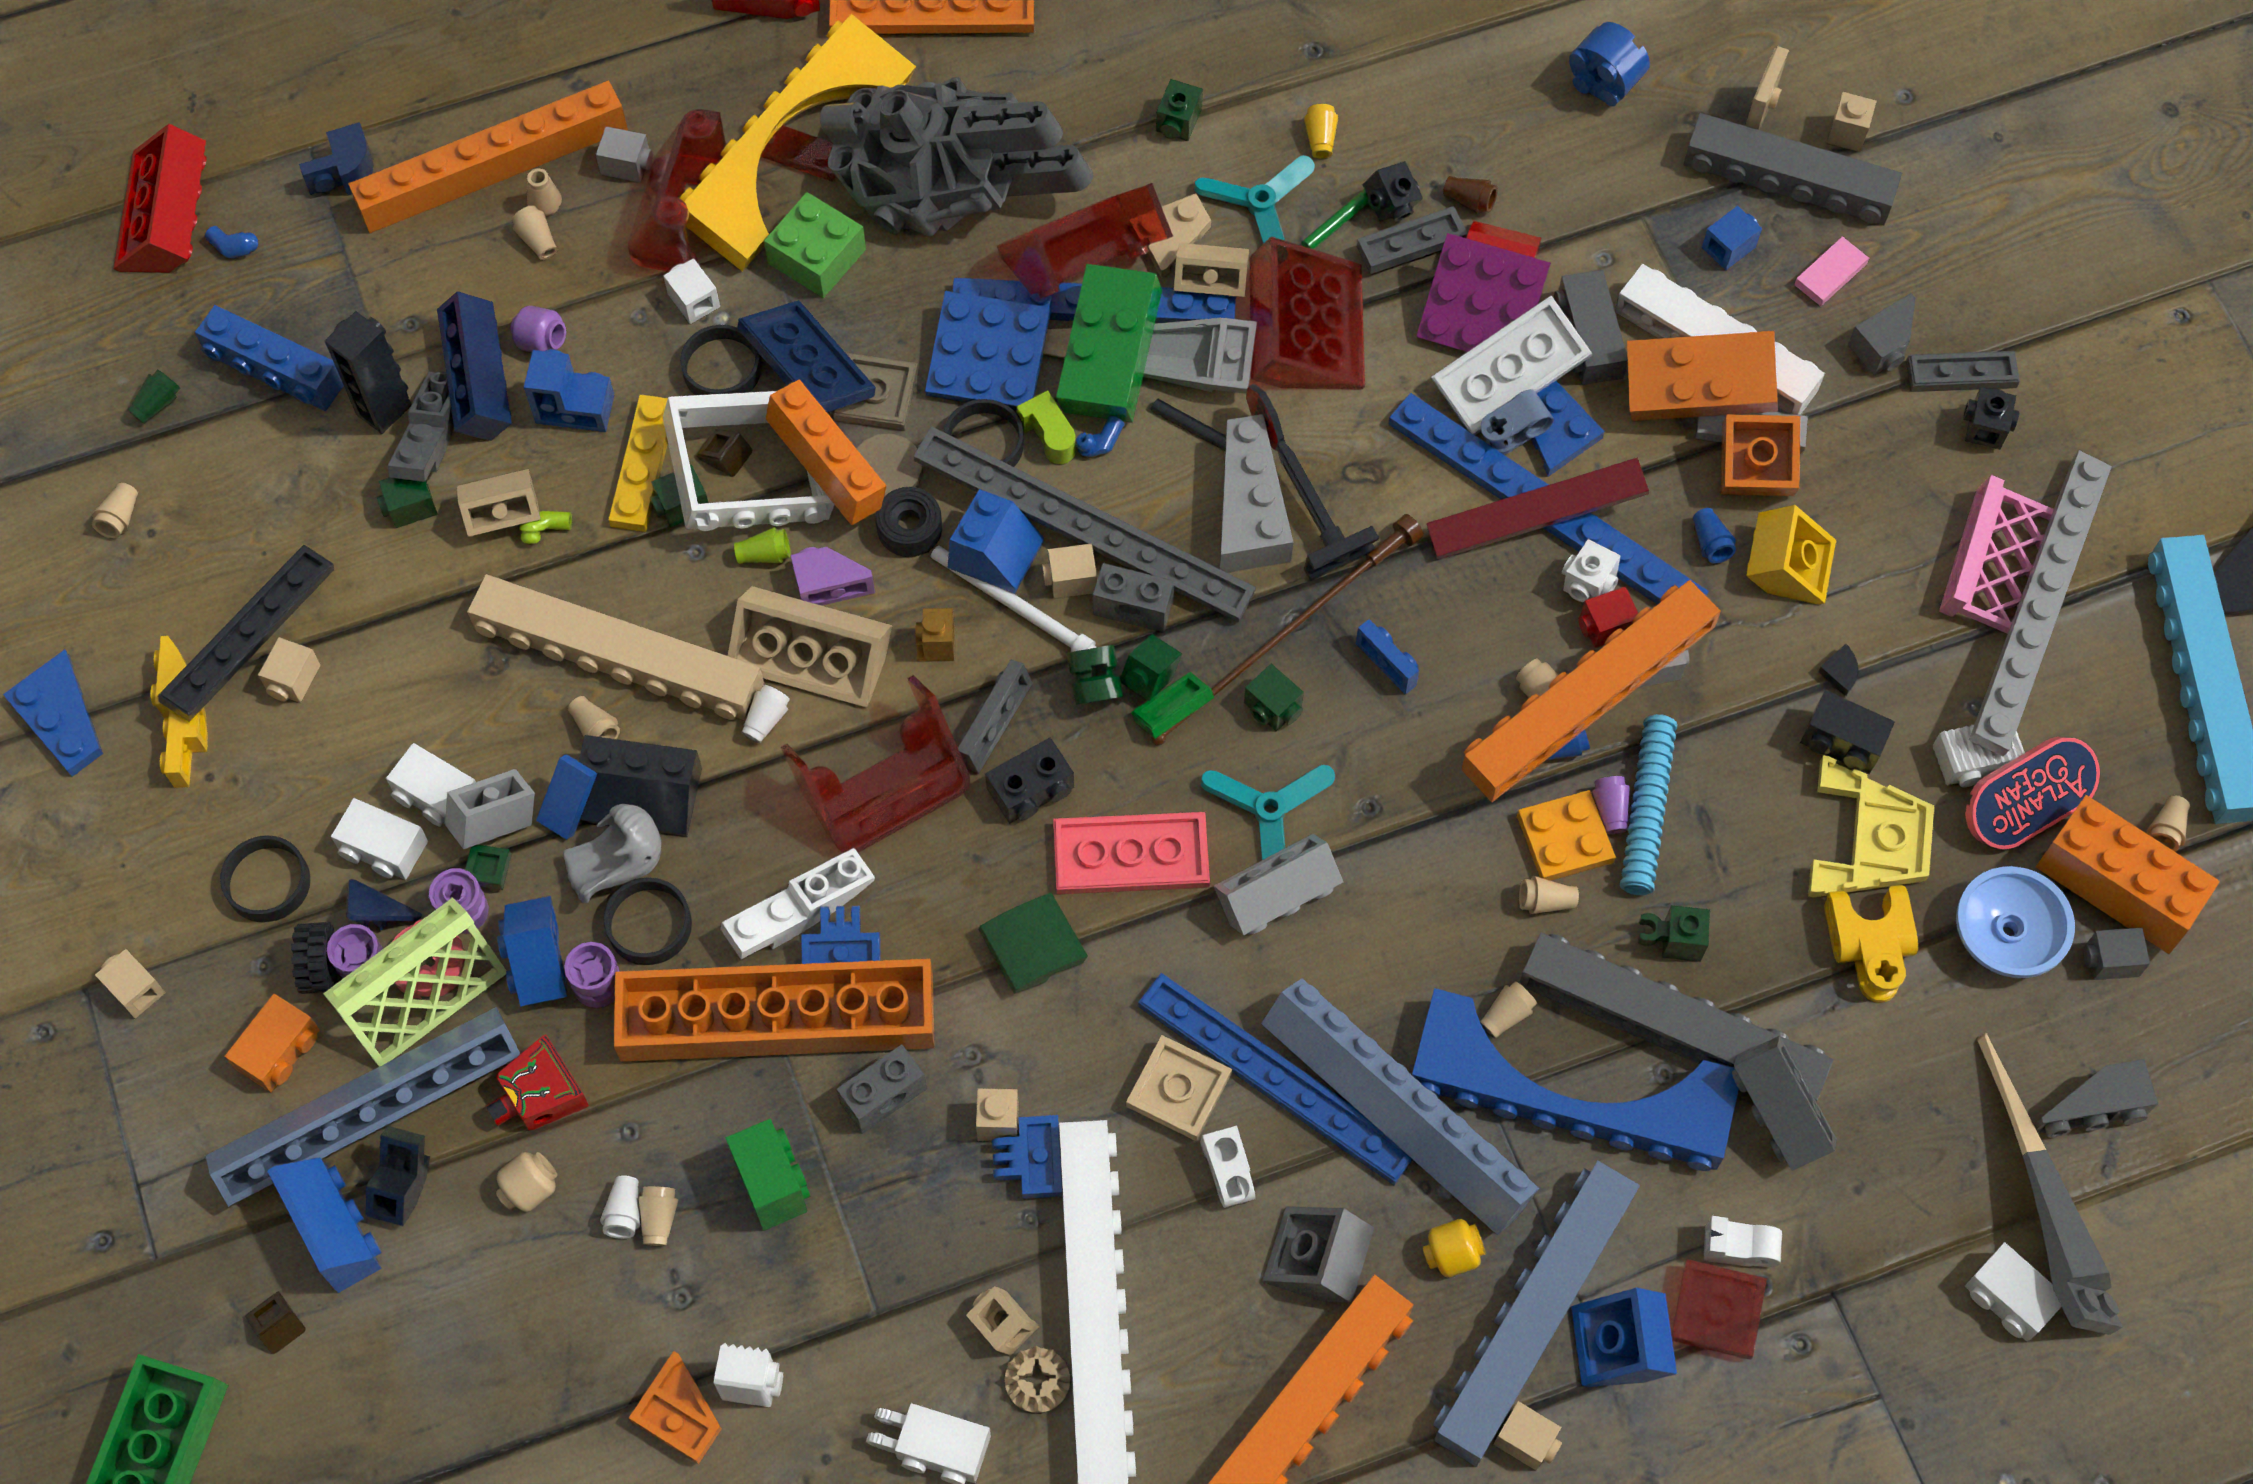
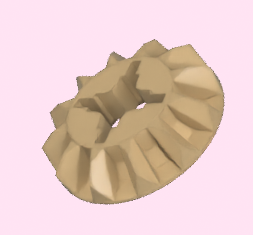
M1035 1346L1034 1348L1020 1351L1008 1363L1005 1374V1387L1008 1396L1019 1408L1032 1413H1043L1054 1409L1064 1400L1070 1387V1374L1065 1360L1056 1354L1053 1349L1048 1350ZM1035 1364H1039L1042 1375L1056 1378L1042 1382V1388L1038 1396L1032 1382L1019 1380L1032 1376Z

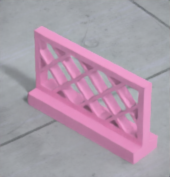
M1991 475L1976 490L1939 612L1951 617L1958 612L2008 634L2012 622H2010L2004 610L2014 606L2018 607L2022 597L2014 579L2024 575L2029 578L2033 567L2023 549L2035 544L2039 550L2044 534L2041 535L2032 518L2040 516L2050 521L2054 509L2003 488L2005 480ZM2002 500L2014 505L2019 517L2007 521L2000 508ZM2023 522L2032 539L2019 543L2011 526ZM2002 530L2011 547L1998 551L1991 537L1992 533ZM2014 552L2023 569L2010 574L2002 557ZM1993 560L2001 578L1989 582L1982 570V566L1984 563ZM2005 583L2014 600L2001 605L1992 587ZM1983 591L1992 609L1984 611L1972 606L1971 602L1974 594Z

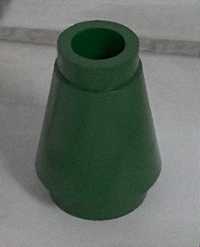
M157 369L153 375L148 374L132 401V405L127 410L145 424L148 419H151L177 398L175 394L180 390V387Z

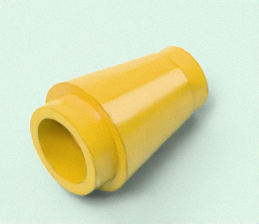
M1315 104L1307 109L1304 122L1312 156L1318 159H1325L1333 154L1332 149L1338 115L1331 105Z

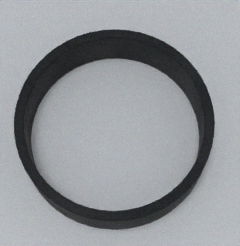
M713 325L703 328L687 340L681 352L680 364L684 381L694 395L749 393L754 389L761 375L759 353L735 326ZM718 339H730L748 347L755 356L754 367L748 377L741 383L726 389H710L696 383L688 375L687 365L692 354L707 342Z
M978 399L961 405L949 416L944 428V433L951 435L959 422L975 414L989 413L1003 417L1014 426L1019 440L1014 451L1002 461L1013 467L1019 462L1024 449L1023 427L1017 414L1007 405L995 400Z
M269 835L253 837L235 847L225 859L220 874L222 892L232 908L242 917L255 922H273L292 914L305 900L311 881L309 867L299 850L286 839ZM265 848H279L295 855L300 861L301 877L296 890L285 902L267 910H251L240 906L232 899L230 891L231 878L235 868L246 856Z
M639 878L624 884L612 895L605 909L604 927L612 947L621 957L635 964L654 965L673 958L683 949L690 937L692 918L687 901L677 887L658 878ZM659 890L675 897L685 910L684 925L680 934L670 945L656 952L637 953L624 948L614 939L611 930L612 919L618 906L626 898L637 892Z

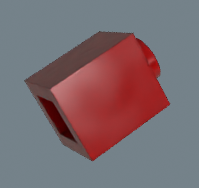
M1625 586L1585 600L1578 618L1579 626L1583 635L1590 637L1594 647L1597 648L1605 645L1607 638L1617 629L1621 628L1625 631L1630 627L1638 611Z

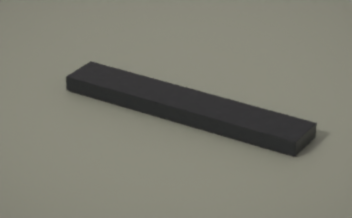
M303 545L158 695V701L190 722L334 571V564L306 545Z

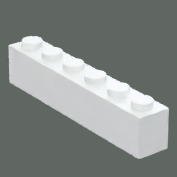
M1644 264L1639 267L1619 293L1615 308L1617 314L1659 339L1757 332L1752 326L1742 324L1727 315L1722 308L1715 305L1712 306L1697 297L1692 290L1677 285L1667 279L1662 272L1651 269ZM1775 342L1778 411L1801 415L1818 392L1825 373L1819 370L1812 362L1802 360L1789 352L1785 346Z

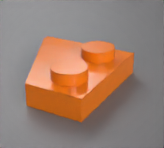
M675 1351L672 1352L629 1416V1420L697 1464L701 1462L722 1430L680 1355Z

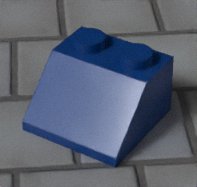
M979 489L949 540L947 568L1016 593L1044 543V537L1013 501Z
M1636 1287L1571 1306L1582 1386L1594 1387L1645 1383L1677 1374L1665 1293Z

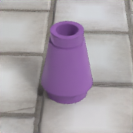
M1610 776L1595 780V789L1592 790V794L1606 833L1619 834L1628 831L1630 786L1625 785V778L1622 776Z

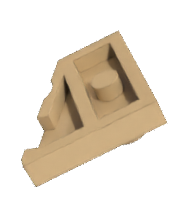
M1195 193L1134 217L1133 227L1162 278L1170 272L1171 265L1176 261L1179 243L1193 244L1196 240L1201 239L1211 228V219L1198 195Z

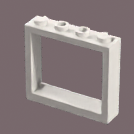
M776 391L668 397L663 413V421L686 530L699 529L710 531L717 527L731 526L743 529L760 524L782 526L789 522L806 521L807 523L814 524L823 520H829L835 504L808 471L807 474L812 491V496L704 504H698L682 428L768 423L766 421L769 396Z

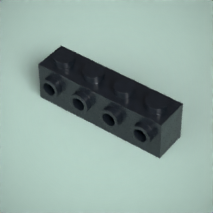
M355 311L347 319L337 324L334 332L325 340V344L356 415L383 434L411 407L412 404L407 394L409 388L400 376L401 368L394 361L392 356L394 350L384 336L386 334L385 328L373 317L366 319Z

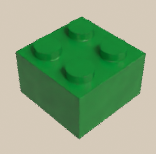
M770 1118L725 1137L763 1231L808 1212L804 1199L811 1196L799 1164L790 1165L796 1160L783 1128L775 1130Z

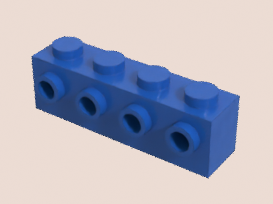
M216 305L213 306L195 331L202 346V352L209 358L221 361L244 375H250L261 380L276 390H282L305 404H311L326 411L344 386L333 360Z

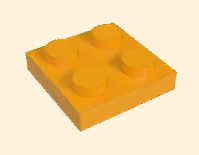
M1590 790L1522 808L1517 812L1518 821L1540 878L1551 881L1614 863L1616 856Z

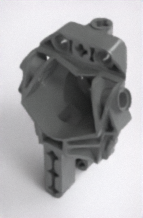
M953 77L940 84L924 82L917 86L896 85L890 88L881 85L877 89H859L850 96L847 103L825 105L820 114L821 128L833 143L828 158L829 168L857 205L865 207L875 222L895 235L899 234L902 229H912L925 236H933L937 230H949L968 214L1001 209L1003 202H1005L1008 196L1078 192L1085 189L1093 179L1091 167L1075 146H1055L1063 136V129L1045 103L1039 101L1019 103L1011 92L996 94L968 90L959 77Z

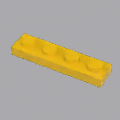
M648 395L639 396L609 516L610 527L642 532L647 531L652 510L649 497L655 495L651 481L660 478L668 445L663 421V413L668 398Z

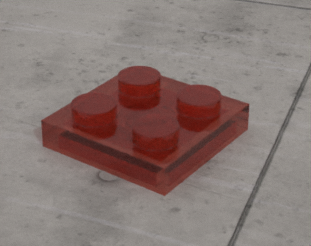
M1687 1259L1684 1263L1671 1334L1672 1341L1751 1360L1755 1351L1767 1278Z

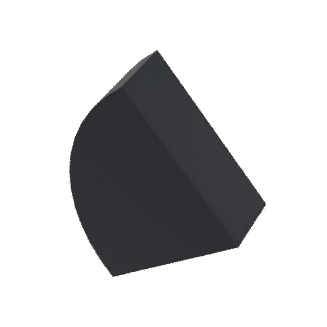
M1845 644L1820 667L1818 672L1842 694L1847 696L1858 676L1857 659L1850 647Z

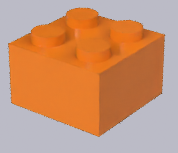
M1726 414L1722 422L1721 495L1795 496L1799 490L1801 416Z

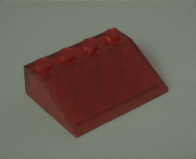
M1270 237L1249 256L1250 321L1257 322L1251 365V380L1279 388L1362 390L1365 387L1362 264Z

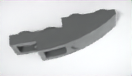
M443 371L428 372L408 411L409 425L388 464L389 477L425 482L430 472L437 473L454 428L447 375Z

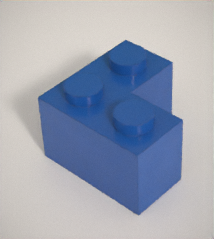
M533 350L524 390L535 424L606 432L615 396L610 377H605L596 372L586 374L574 373L569 354H564L558 350Z
M551 896L505 905L504 919L498 920L500 936H497L501 958H508L511 970L506 971L510 994L517 993L520 1006L567 997V978L559 949V928Z

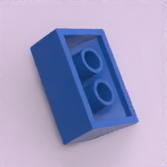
M319 1157L277 1165L267 1170L319 1272L337 1293L382 1269L376 1258L377 1255L382 1253L371 1232L363 1234L358 1223L364 1220V1217L353 1198L349 1201L345 1200L340 1189L347 1185L335 1165L328 1168Z

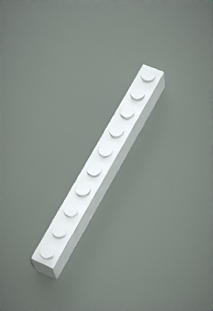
M1107 1120L1059 1123L1078 1484H1128V1477H1136L1135 1452H1126V1436L1133 1435L1132 1410L1124 1411L1123 1395L1131 1394L1130 1369L1122 1370L1121 1354H1129L1128 1332L1127 1329H1119L1118 1315L1126 1314L1125 1289H1117L1116 1274H1124L1123 1249L1115 1250L1114 1235L1121 1234L1120 1210H1112V1196L1119 1195L1118 1171L1110 1172L1109 1157H1117L1116 1133H1108Z

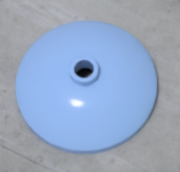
M2013 866L1988 870L1971 881L1961 895L1957 906V930L1966 950L1982 966L2003 976L2029 978L2042 975L2062 961L2073 943L2075 920L2067 898L2051 880L2033 870ZM2003 927L2011 928L2014 936L2005 934Z

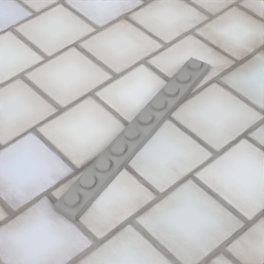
M2080 450L2072 458L1969 738L1970 741L2002 757L2011 748L2112 467Z

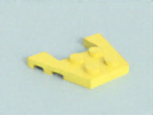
M1823 755L1820 760L1817 792L1857 799L1852 864L1847 865L1814 859L1810 868L1808 897L1827 896L1828 892L1844 891L1848 893L1926 881L1930 871L1934 805L1891 785L1885 787L1868 779L1866 773L1855 768L1851 771L1836 764V759Z

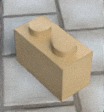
M1179 243L1176 256L1174 291L1245 297L1249 249Z
M529 469L457 486L458 504L468 537L540 520L538 501Z

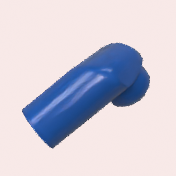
M212 226L205 233V239L226 258L248 255L258 248V239L251 232L226 235L219 227Z
M1109 416L1101 433L1093 435L1086 434L1085 432L1081 433L1075 441L1078 452L1085 457L1109 453L1112 451L1125 423L1117 417Z

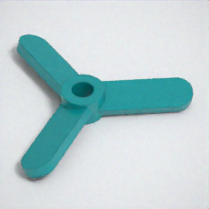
M1303 155L1294 160L1265 185H1256L1250 189L1210 178H1199L1195 181L1194 190L1202 196L1248 207L1249 212L1256 218L1266 254L1271 260L1280 261L1286 257L1288 248L1275 204L1310 176L1314 171L1315 165L1310 157Z
M1320 765L1277 792L1261 793L1217 771L1209 770L1202 775L1201 786L1205 791L1255 814L1260 826L1262 860L1285 849L1283 824L1285 813L1331 786L1335 780V772L1328 765ZM1271 805L1274 806L1277 809V811L1274 813H1268L1264 810V807Z

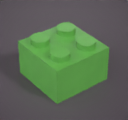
M808 192L805 193L764 240L768 264L822 298H825L866 250L863 226Z

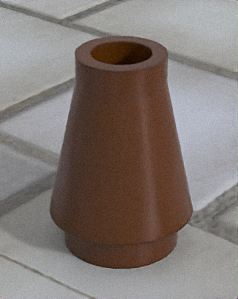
M1453 176L1447 178L1443 189L1444 196L1459 202L1478 214L1483 211L1489 213L1492 210L1498 193V187L1491 184L1490 180L1456 178Z

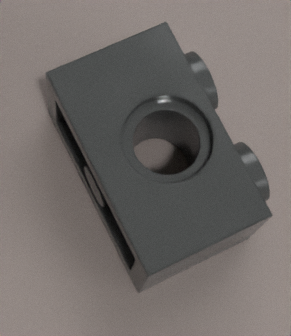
M1103 563L1093 592V615L1164 633L1174 601V581Z
M901 1044L838 1087L837 1093L840 1104L863 1134L927 1090L925 1074Z

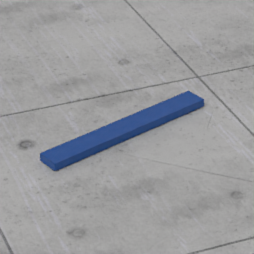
M1161 973L1138 1002V1007L1215 1061L1231 1068L1232 1073L1392 1185L1395 1186L1413 1161L1410 1156L1354 1106Z

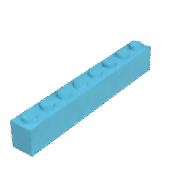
M2205 536L2161 538L2149 554L2148 567L2150 573L2155 574L2158 586L2156 589V600L2158 606L2163 607L2166 619L2164 622V633L2168 641L2171 640L2174 652L2172 666L2174 672L2179 674L2182 685L2180 699L2182 706L2187 708L2190 718L2188 726L2189 737L2192 742L2196 743L2198 751L2197 770L2200 776H2204L2207 788L2205 792L2206 807L2209 811H2212L2215 824L2253 821V727Z

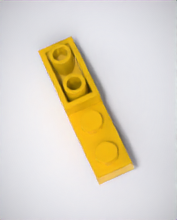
M161 636L160 648L155 650L153 658L154 668L157 672V683L151 686V702L153 706L158 708L164 718L163 735L165 740H167L166 752H162L160 755L161 773L166 775L174 788L189 787L192 753L207 752L208 732L206 713L203 707L188 722L158 701V695L187 666L186 661L169 636Z

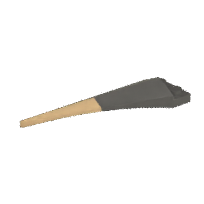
M1984 1033L1977 1038V1041L2000 1091L2024 1158L2042 1226L2053 1290L2072 1327L2111 1335L2123 1328L2117 1316L2119 1314L2117 1303L2110 1294L2105 1292L2111 1288L2110 1273L1987 1033Z

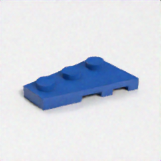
M1557 381L1537 393L1554 418V422L1543 434L1531 439L1535 449H1538L1543 459V467L1548 477L1603 439L1605 432Z
M65 649L3 694L72 777L103 754L94 725L82 697L83 693L76 679L70 655Z

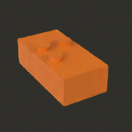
M1774 331L1627 341L1629 406L1632 421L1778 412Z

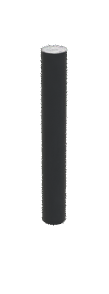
M1159 398L1155 400L1151 407L1152 412L1225 451L1226 435Z

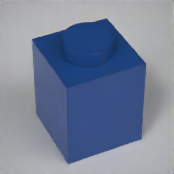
M1737 205L1707 228L1701 248L1727 270L1756 248L1762 228L1752 215L1746 214Z

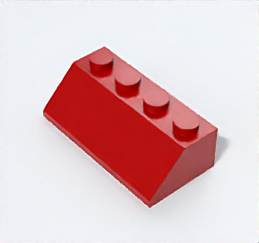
M167 124L133 150L114 270L119 272L170 273L179 265L185 264L189 260L193 251V246L190 244L191 235L197 223V215L195 214L196 203L202 192L200 177L207 161L204 155L206 140L172 124Z

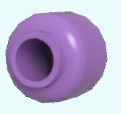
M526 306L518 312L511 322L510 329L515 345L522 351L532 353L533 350H557L562 346L566 338L565 324L561 316L554 310Z

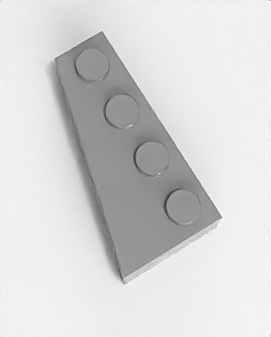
M1263 414L1227 420L1220 569L1229 573L1291 562L1293 538Z

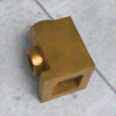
M923 608L922 622H916L915 627L917 661H954L955 625L953 608Z

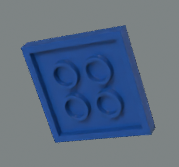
M945 291L925 388L926 396L961 402L990 399L1001 402L1012 410H1017L1018 405L1034 398L1051 314L1050 307Z

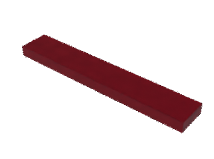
M1637 457L1426 523L1437 560L1649 495V489Z

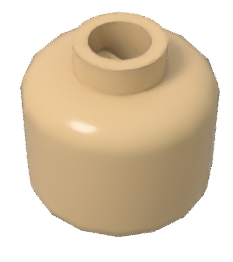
M522 1152L498 1171L497 1183L500 1188L496 1191V1194L500 1201L510 1210L517 1207L524 1212L532 1211L554 1193L556 1188L554 1179L557 1177V1172L541 1153L536 1152L533 1155L529 1152Z

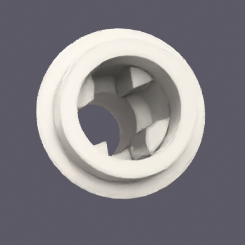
M763 685L761 690L756 691L741 733L749 739L761 743L763 738L767 736L789 710L786 706L790 699L777 689Z
M618 1176L614 1180V1185L600 1219L603 1225V1233L607 1236L618 1239L631 1238L635 1235V1230L640 1227L639 1181L634 1177Z

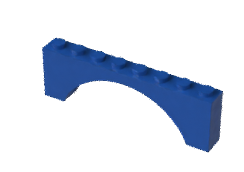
M1436 988L1433 991L1412 1076L1424 1087L1435 1093L1437 1097L1441 1095L1455 1099V1103L1466 1108L1482 1106L1493 1109L1494 1114L1503 1118L1514 1119L1516 1116L1530 1119L1535 1126L1544 1129H1554L1556 1126L1570 1130L1573 1136L1581 1139L1591 1140L1594 1137L1609 1141L1611 1146L1622 1150L1641 1149L1648 1151L1649 1156L1659 1160L1678 1159L1687 1162L1689 1167L1700 1171L1717 1170L1724 1159L1739 1090L1732 1075V1071L1735 1068L1703 1060L1681 1082L1654 1096L1622 1103H1598L1573 1099L1554 1093L1522 1075L1497 1051L1482 1028L1473 998Z

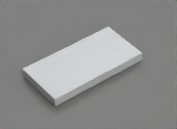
M1550 296L1433 375L1432 380L1465 428L1476 435L1481 432V422L1488 413L1495 411L1525 390L1533 389L1536 393L1540 392L1590 358L1592 352L1554 298Z

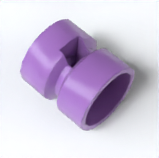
M461 868L448 869L434 878L429 889V898L434 910L453 897L467 911L474 921V925L479 929L488 917L489 905L477 879L469 871ZM466 929L460 934H468L469 932Z
M349 924L339 928L332 934L327 945V955L338 975L343 979L380 952L383 947L369 928L361 924Z
M596 942L582 943L573 948L566 958L564 968L568 982L579 1002L593 1008L605 1007L614 1002L615 972H620L610 949Z

